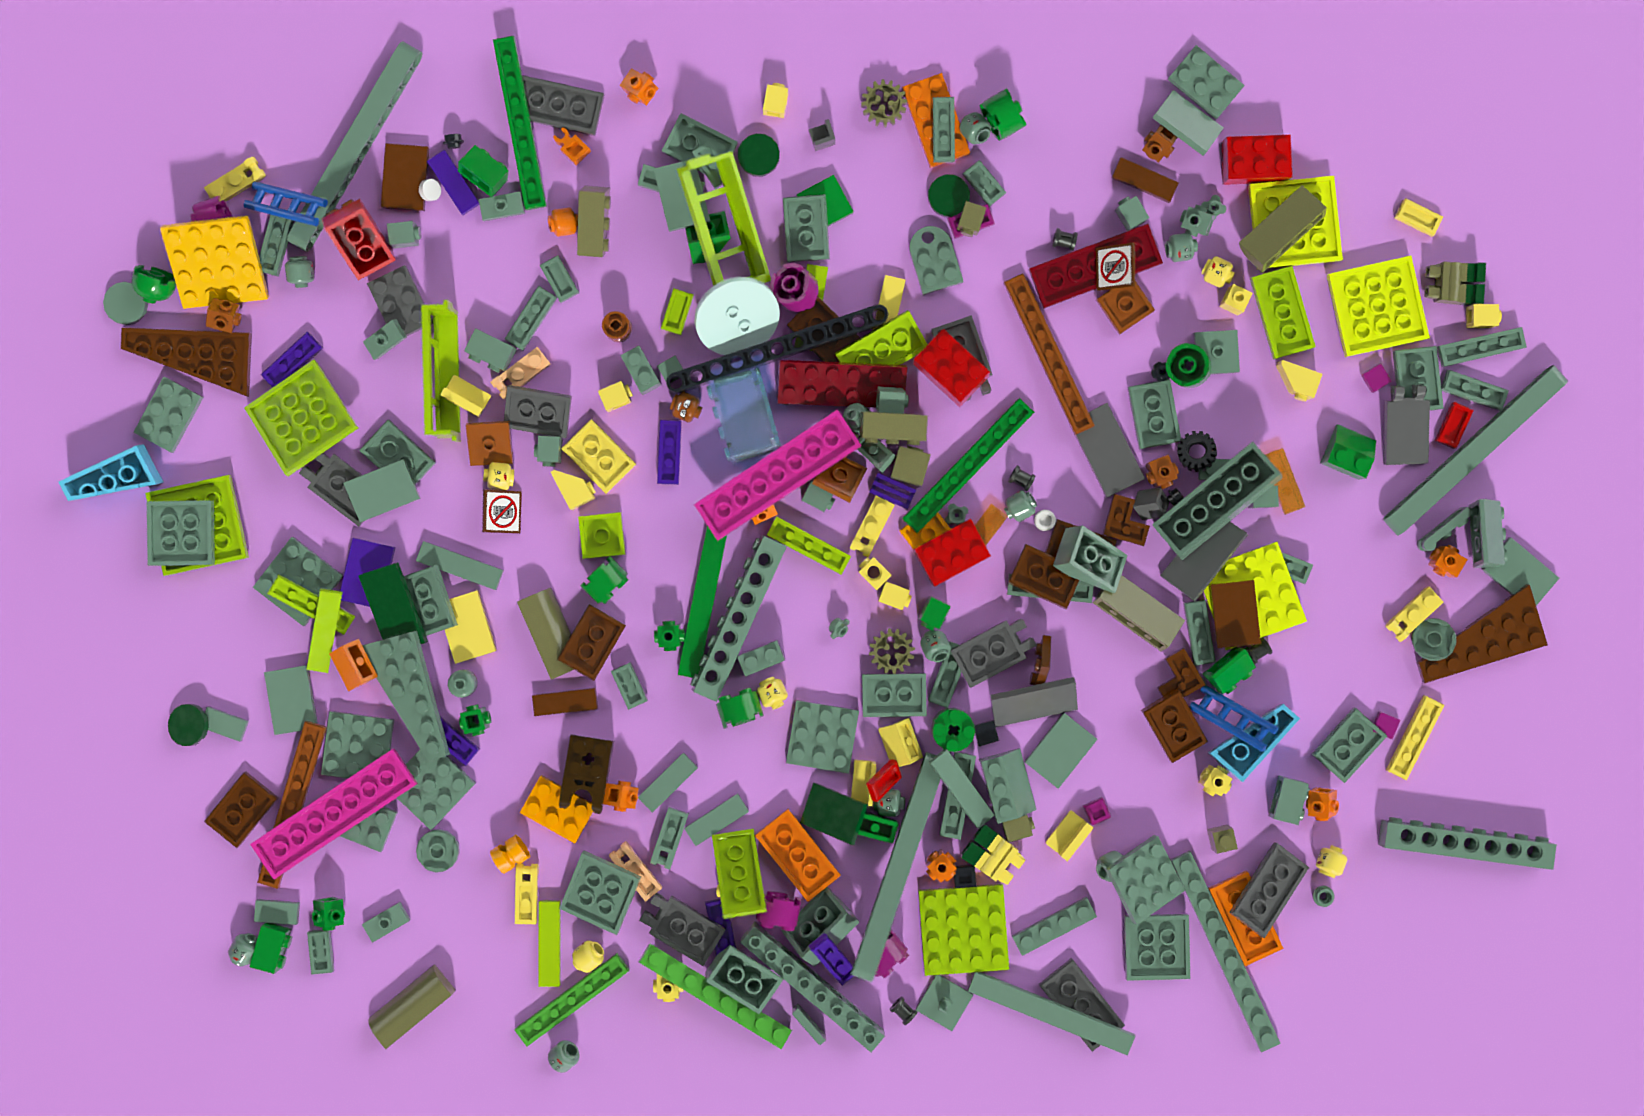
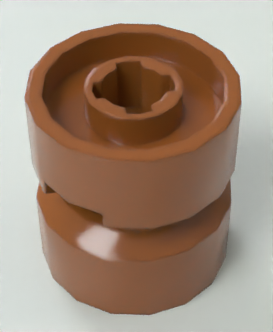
M610 312L602 320L603 332L614 342H624L632 334V324L626 315L621 312Z

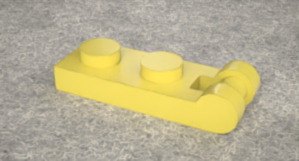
M253 156L205 186L204 189L210 198L219 195V201L224 200L227 202L251 187L253 182H259L264 179L266 174L263 169H259L258 161ZM249 170H251L252 175L250 177H248V175L246 174V172Z
M875 496L850 549L858 550L865 557H869L895 505ZM862 536L870 540L868 545L860 542Z
M1427 586L1387 622L1385 627L1389 631L1392 630L1396 634L1395 638L1401 642L1433 613L1443 601ZM1401 621L1405 624L1403 629L1399 626Z
M516 864L515 924H537L539 864H531V866ZM531 874L530 880H523V875Z

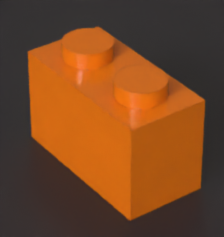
M359 639L329 653L348 692L378 677Z

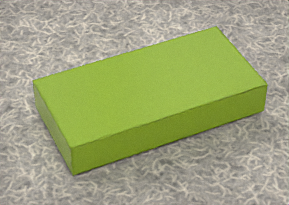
M673 288L661 326L662 330L682 335L694 294Z

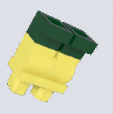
M985 823L973 836L974 841L970 840L961 852L960 857L991 877L994 881L999 880L1008 885L1014 875L1006 870L1007 866L1012 863L1019 869L1025 862V858L1014 845ZM978 844H980V845H982L983 847H985L987 850H989V852H987L985 849H983V848H982L981 846H979Z

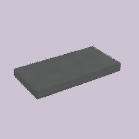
M522 75L531 122L556 128L563 127L570 131L596 136L604 93Z
M1108 403L1089 412L1095 425L1094 427L1075 435L1106 498L1145 479Z
M1229 522L1185 559L1182 560L1176 555L1160 576L1193 601H1196L1248 534L1232 522Z
M1074 677L990 695L995 727L1078 710L1076 681Z
M1274 842L1229 913L1259 936L1265 938L1309 867L1281 845Z
M1072 958L1039 983V986L1050 1000L1121 1029L1125 1026ZM1081 1037L1092 1052L1100 1046V1044Z

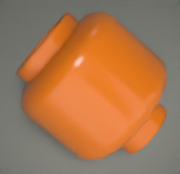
M570 207L552 210L551 215L548 216L550 232H554L557 237L575 234L578 227V213L574 214Z

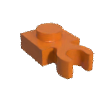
M562 127L561 130L565 136L559 139L554 135L553 139L558 145L562 146L560 148L561 152L577 166L591 150L576 135L571 138L567 129Z

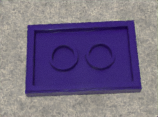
M352 538L340 590L342 592L341 600L370 607L358 575L392 564L396 547Z

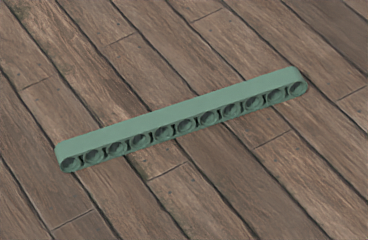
M404 41L397 46L311 194L328 201L325 208L318 207L314 216L319 219V225L312 226L295 221L287 236L288 242L305 252H308L313 247L324 228L322 218L326 217L328 212L335 209L419 65L423 55L421 51ZM306 203L300 214L305 215L310 204Z
M1555 365L1544 370L1512 399L1502 411H1499L1383 518V521L1397 536L1405 532L1568 382L1565 376Z
M929 752L925 753L851 971V975L872 982L875 977L941 779L929 763L936 755Z

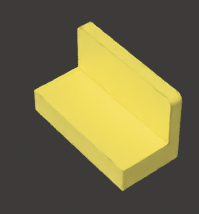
M456 375L452 377L448 386L444 387L440 394L441 397L477 417L481 416L491 398L490 394Z
M909 718L879 728L889 760H897L899 767L912 764L923 758Z
M854 759L851 798L866 803L868 806H872L873 801L871 800L866 783L875 775V761Z
M1070 810L1046 840V844L1068 862L1093 830V827Z

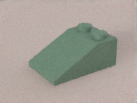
M1081 525L1065 529L1053 566L1070 577L1111 593H1116L1128 555Z

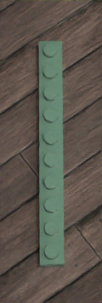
M1187 851L1170 859L1259 1050L1264 1052L1281 1044L1192 853Z

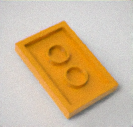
M541 775L520 813L567 840L576 843L593 813L592 803L574 793L570 806L566 809L560 808L559 799L562 786Z

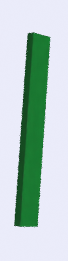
M514 36L493 39L525 210L547 207L516 40Z
M1019 398L902 520L918 533L1035 412Z
M708 525L678 675L693 678L694 674H699L701 669L699 663L704 655L727 539L726 535L718 541Z

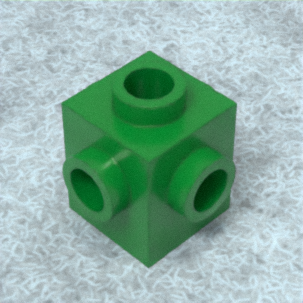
M662 621V625L657 626L658 630H654V642L658 643V648L664 647V651H676V647L681 646L682 642L685 641V631L681 629V624H675V621ZM667 632H670L673 637L671 640L665 639V634Z
M478 704L466 707V711L460 713L459 724L461 729L464 730V734L472 733V736L484 734V730L490 727L489 724L492 723L490 712L486 711L485 707L479 708ZM476 715L478 716L479 723L474 721Z
M328 897L313 900L312 920L314 926L322 927L323 931L335 930V926L344 925L345 909L343 907V899Z

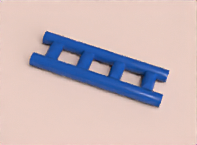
M255 181L252 183V189L257 190L253 200H245L243 206L246 209L318 226L319 219L314 216L318 207L325 208L328 201L324 198ZM266 193L274 195L270 206L261 204ZM283 197L292 199L288 210L279 208ZM301 202L310 204L305 215L296 213Z
M1207 685L1203 686L1200 692L1206 695L1199 705L1192 702L1189 706L1190 710L1264 752L1267 745L1262 740L1268 731L1275 735L1279 727ZM1213 699L1224 705L1218 715L1207 710ZM1231 710L1242 715L1236 726L1225 721ZM1249 721L1261 727L1255 737L1243 731Z

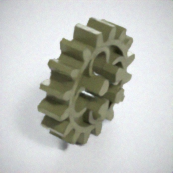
M882 79L880 85L874 81L873 88L866 87L868 94L862 95V99L866 100L861 102V107L866 108L863 111V115L869 114L868 122L875 120V126H878L880 122L883 123L884 128L887 127V122L895 125V118L901 120L902 115L900 113L906 112V108L903 106L907 104V100L902 99L905 96V91L899 92V84L893 87L892 80L885 84L884 79ZM877 91L883 93V101L888 102L887 109L893 113L891 116L885 114V106L883 104L880 105L881 97L876 95ZM891 96L897 97V101H889V98ZM871 106H879V109L877 111H873L871 109Z
M888 628L887 634H884L881 630V637L874 636L873 638L876 643H870L869 645L874 648V651L869 652V655H874L875 657L871 662H878L877 669L879 670L884 667V673L886 674L889 669H892L893 674H896V669L898 668L903 672L904 664L910 666L908 659H914L910 651L915 650V647H909L912 639H905L907 633L899 635V629L892 633L891 628ZM888 637L894 638L893 647L895 649H899L900 646L906 647L905 653H894V657L897 659L895 665L889 664L891 659L889 653H885L883 656L877 654L880 648L889 650Z

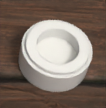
M434 179L422 181L419 185L420 196L426 201L437 200L441 195L440 184Z
M1041 510L1034 517L1035 526L1042 531L1052 529L1056 523V517L1050 510Z

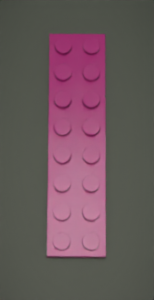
M836 410L695 503L694 506L719 541L861 447V444L840 412Z
M394 748L250 845L272 878L276 879L418 783Z

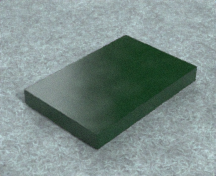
M813 783L800 823L849 845H855L868 804L818 783Z

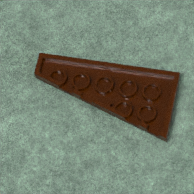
M121 328V349L249 397L251 333Z
M1526 584L1516 594L1509 596L1494 609L1492 608L1456 635V646L1447 658L1439 661H1429L1422 658L1416 662L1422 682L1435 681L1547 646V640L1530 585Z

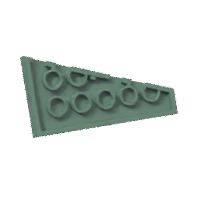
M417 631L362 645L378 676L376 677L426 759L431 760L449 755L450 752Z

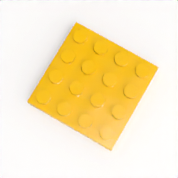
M248 216L167 224L160 227L183 309L209 306L213 298L228 300L232 303L267 300L269 298Z

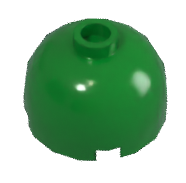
M145 265L135 266L131 282L135 292L143 297V301L155 304L156 301L167 300L174 293L176 282L173 279L174 275L172 273L152 266L151 270H145Z

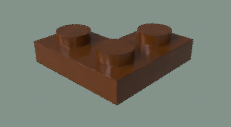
M1114 494L1102 535L1144 546L1150 526L1130 520L1135 499Z
M1043 635L1041 642L1036 644L1035 655L1038 658H1036L1034 664L1035 673L1031 672L1030 685L1043 684L1046 681L1050 669L1051 636Z
M1185 648L1164 658L1175 677L1157 687L1162 697L1176 688L1180 690L1183 697H1186L1205 686Z

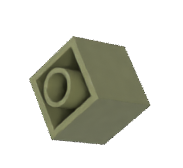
M899 446L890 478L921 487L931 454L924 453L922 449L907 446L906 448Z

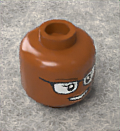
M683 391L679 395L675 394L670 410H672L674 417L690 423L694 418H699L703 407L699 406L700 399Z

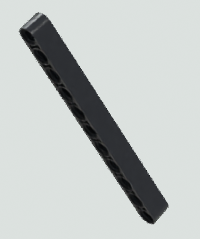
M874 305L674 372L667 377L666 385L671 392L679 394L683 391L686 392L885 324L888 318V310L883 305ZM877 310L882 311L884 318L879 321L875 320L872 316L873 312ZM860 317L864 320V325L862 327H855L852 320ZM835 324H841L844 327V331L841 334H835L832 331V327ZM814 331H821L824 334V338L820 341H815L812 338V334ZM796 337L804 341L800 348H796L791 344L792 340ZM775 344L783 346L784 349L781 354L776 355L772 353L771 349ZM755 351L762 352V360H752V353ZM734 358H741L743 360L740 368L731 366ZM716 364L723 367L719 375L711 373V368ZM695 371L702 373V379L698 382L691 380V375ZM674 378H680L682 385L674 389L671 387V381Z

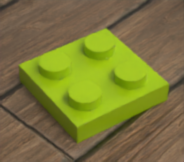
M621 512L578 517L583 559L626 554Z

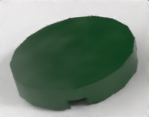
M756 133L750 135L741 142L738 148L740 166L746 173L752 176H766L772 173L779 163L780 151L778 145L773 138L766 134Z
M945 174L938 177L932 182L928 190L929 205L936 214L942 217H952L962 213L966 201H970V190L967 183L956 175Z
M183 704L175 708L170 714L168 732L176 744L194 746L199 744L198 742L207 735L209 728L208 717L200 706Z

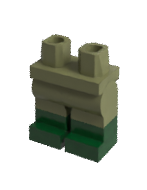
M1444 261L1426 267L1425 276L1426 278H1435V285H1427L1425 287V298L1434 299V303L1465 306L1484 304L1485 284L1481 283L1485 282L1486 263Z

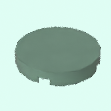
M128 282L116 283L111 286L105 293L103 301L104 311L108 317L116 323L124 325L135 324L141 317H144L147 312L148 303L142 300L143 297L139 296L133 289L132 283Z
M1430 618L1415 628L1412 634V645L1415 652L1422 658L1429 661H1439L1447 658L1453 652L1456 646V634L1446 621Z
M438 829L426 833L419 840L416 853L418 861L421 862L425 869L432 872H444L451 868L458 860L460 849L454 835L449 831Z

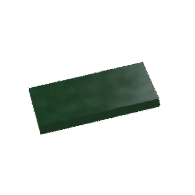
M399 562L358 575L382 640L417 631L420 644L428 642Z

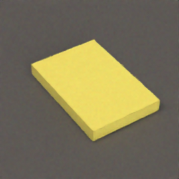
M592 419L561 448L605 494L637 465Z
M474 591L449 599L458 625L445 629V633L455 664L497 651L479 592Z

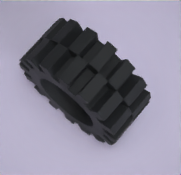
M1192 431L1191 435L1187 433L1185 438L1180 439L1177 453L1184 468L1187 467L1189 471L1194 469L1195 472H1199V469L1205 471L1206 467L1210 468L1212 466V462L1215 463L1217 456L1216 444L1208 433L1203 434V431H1199V433ZM1196 444H1200L1206 449L1204 456L1198 459L1192 458L1189 455V449Z

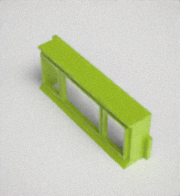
M733 152L723 153L714 157H710V154L686 161L687 166L677 168V172L713 286L724 281L718 260L743 251L751 276L746 278H752L762 283L771 281ZM716 162L723 187L697 196L690 170ZM726 193L741 245L716 254L700 202Z
M443 300V304L421 305L424 435H432L437 438H452V441L461 442L460 407L440 395L454 375L459 377L458 311L453 308V303L449 300ZM431 315L433 316L434 339L431 338ZM431 346L434 348L435 399L432 398ZM433 406L436 410V430H433Z

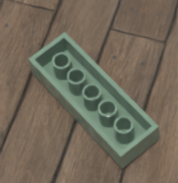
M1251 442L1153 523L1152 526L1183 560L1283 478L1282 474L1256 444Z

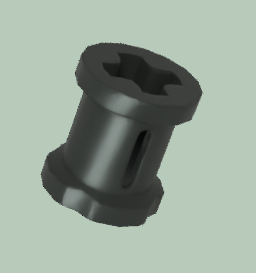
M1056 228L1052 247L1061 246L1074 251L1078 232L1072 234Z
M1017 465L1008 482L1016 483L1027 492L1036 475L1026 473Z
M1263 637L1261 638V644H1254L1250 648H1244L1254 664L1258 663L1257 660L1263 656L1273 653L1270 645Z
M900 997L890 1007V1011L892 1013L895 1012L903 1020L902 1023L907 1025L916 1016L917 1010H913L904 1001L905 999Z

